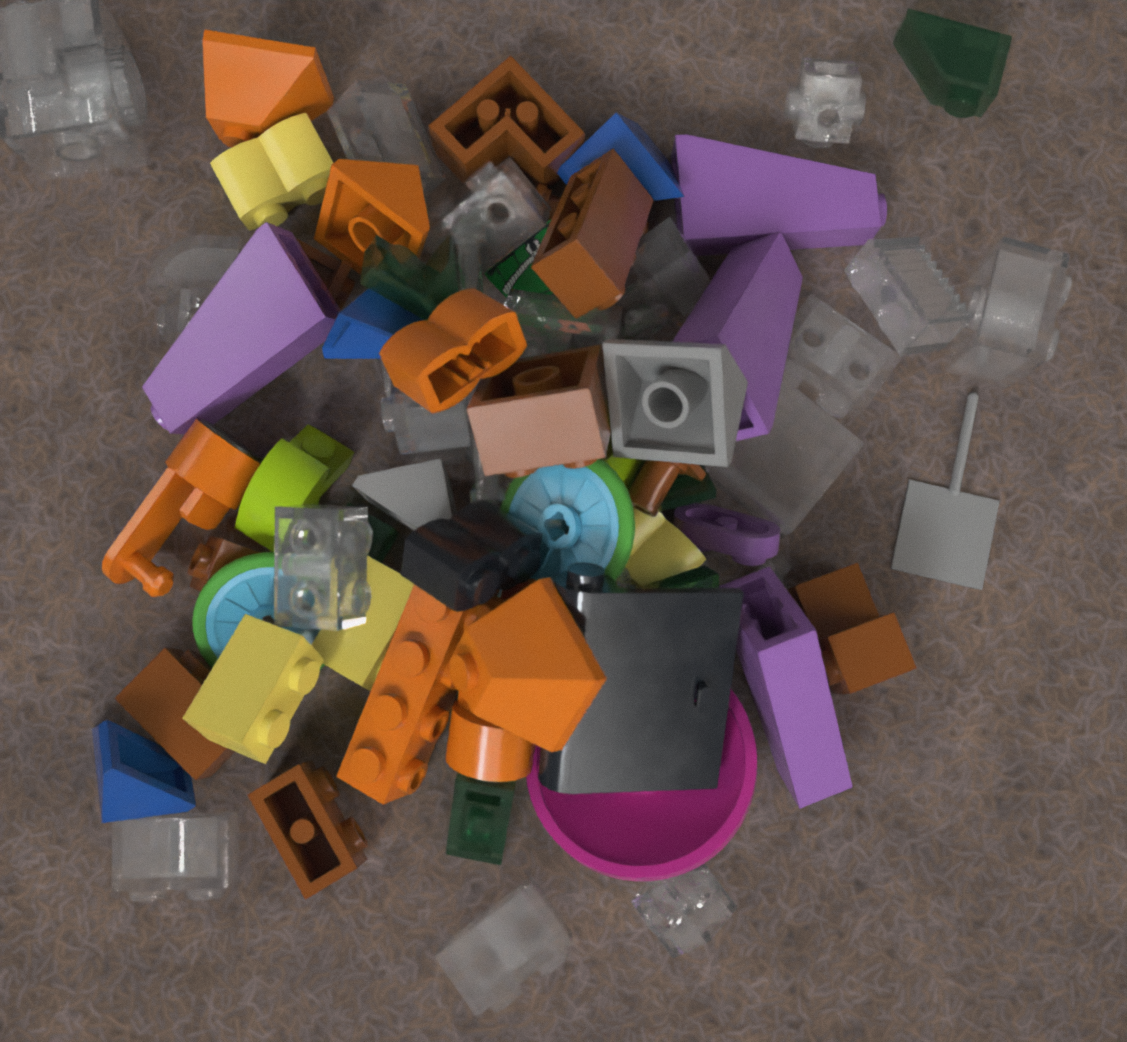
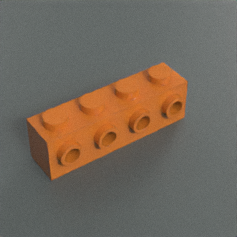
M414 584L336 775L337 778L383 805L417 791L426 776L427 764L437 740L448 723L449 711L458 692L452 683L448 664L466 627L478 620L477 606L465 611H453ZM497 589L493 596L497 597L500 590Z

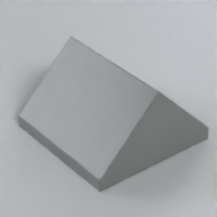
M607 339L602 343L613 457L722 467L729 466L732 462L748 381L725 344Z
M441 458L358 475L352 484L370 504L412 531L435 519L449 520L457 513L450 477Z

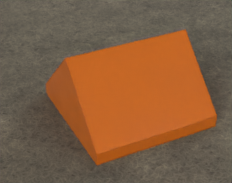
M338 159L331 165L314 240L340 260L344 259L353 264L352 269L370 283L374 284L383 275L388 273L408 291L430 230L419 166Z

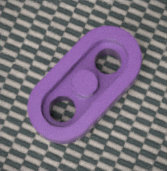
M707 504L683 505L674 511L673 525L687 536L700 551L713 550L732 556L733 561L748 566L761 565L766 562V559L778 554L780 527L772 521Z

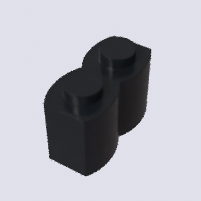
M477 501L459 510L449 520L435 519L414 530L405 539L401 576L451 610L465 611L489 601L497 589L505 590L519 583L527 582L539 567L541 561L539 550L543 534L493 503Z

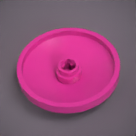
M698 683L696 685L694 702H696ZM730 690L717 789L587 794L559 793L546 788L538 780L541 748L538 745L535 746L532 771L526 776L530 799L538 818L553 840L568 855L589 869L608 877L637 882L657 881L682 875L701 866L720 852L734 837L741 827L754 797L758 769L757 750L749 718L735 693Z

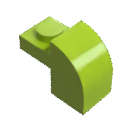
M310 424L305 426L290 442L281 438L266 455L250 480L241 500L234 528L270 551L285 554L310 527L320 497L347 470L354 451Z

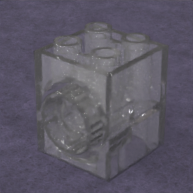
M46 0L34 3L16 1L0 8L1 139L43 181L149 164L143 126L148 116L143 81L133 56L132 46L103 1Z

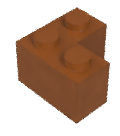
M509 56L428 125L434 153L469 190L508 157L515 162L536 186L543 184L548 186L547 189H551L561 180L557 174L560 166L584 144L585 133L512 56Z
M858 562L787 589L816 629L831 694H851L917 669L895 613L892 612L879 616Z

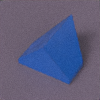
M617 112L559 167L557 172L567 185L571 175L614 148L654 199L653 201L684 197L671 163L638 123Z
M386 273L338 314L322 346L324 359H381L379 352L391 336L409 324L428 320L432 312Z
M105 720L92 729L102 823L188 812L196 807L192 776L161 745L109 720Z

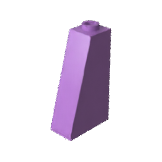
M687 134L675 135L671 153V165L684 194V197L674 198L679 257L728 254L733 246L781 231L789 250L869 245L881 226L885 225L887 203L885 195L883 193L878 194L876 174Z
M265 222L255 231L142 386L152 403L151 413L153 417L170 434H185L196 418L215 424L325 342L341 310L292 232Z
M781 231L732 247L672 341L725 344L748 381L736 441L769 434L773 427L803 279Z
M770 566L716 587L740 588L744 592L736 650L777 770L799 809L852 788L816 629Z

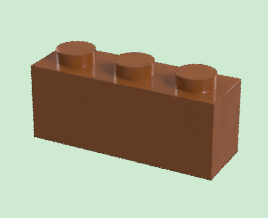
M614 148L570 176L531 265L535 273L575 319L595 308L600 311L608 309L625 293V282L630 268L637 258L635 253L641 236L647 228L646 221L654 200Z

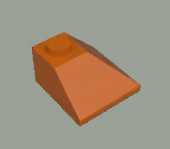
M204 30L202 43L206 119L219 140L225 145L232 148L242 142L258 138L277 123L301 113H307L310 121L332 108L334 96L316 47Z
M550 577L537 580L466 627L448 664L452 683L458 691L463 693L472 714L550 752L559 751L564 748L607 679Z

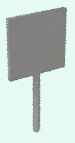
M970 392L967 397L949 489L908 480L890 569L982 590L1000 500L960 491L979 395L976 392Z

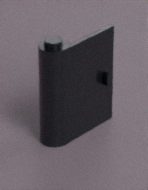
M585 562L570 564L567 571L560 572L555 576L554 585L607 679L564 748L555 752L540 748L538 780L546 788L566 794L717 789L744 592L740 588H620L611 576L606 575L605 569L599 565ZM698 683L696 702H694L696 685Z

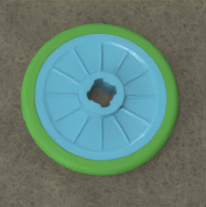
M598 459L589 466L577 469L565 468L563 464L538 468L537 471L530 475L513 479L505 494L501 509L543 534L539 550L541 561L537 571L531 577L532 579L537 581L550 577L554 583V578L558 573L567 571L570 564L580 562L599 565L605 569L606 575L611 576L615 581L618 579L632 551L635 535V516L628 490L622 479L610 465L602 459ZM563 520L569 526L568 534H565L561 528Z
M276 552L247 555L219 569L204 585L196 600L193 611L194 638L202 657L211 668L215 665L245 614L263 620L264 616L271 615L273 619L278 621L276 626L300 634L312 644L340 599V596L331 580L319 568L302 558Z

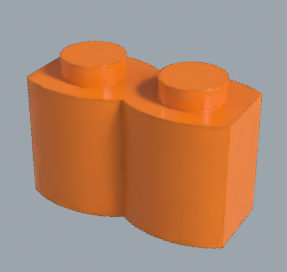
M469 288L456 292L442 301L431 313L428 320L414 322L397 331L383 345L379 355L393 385L430 413H437L447 410L462 401L475 388L480 379L495 376L510 367L525 351L527 343L516 313L479 290Z

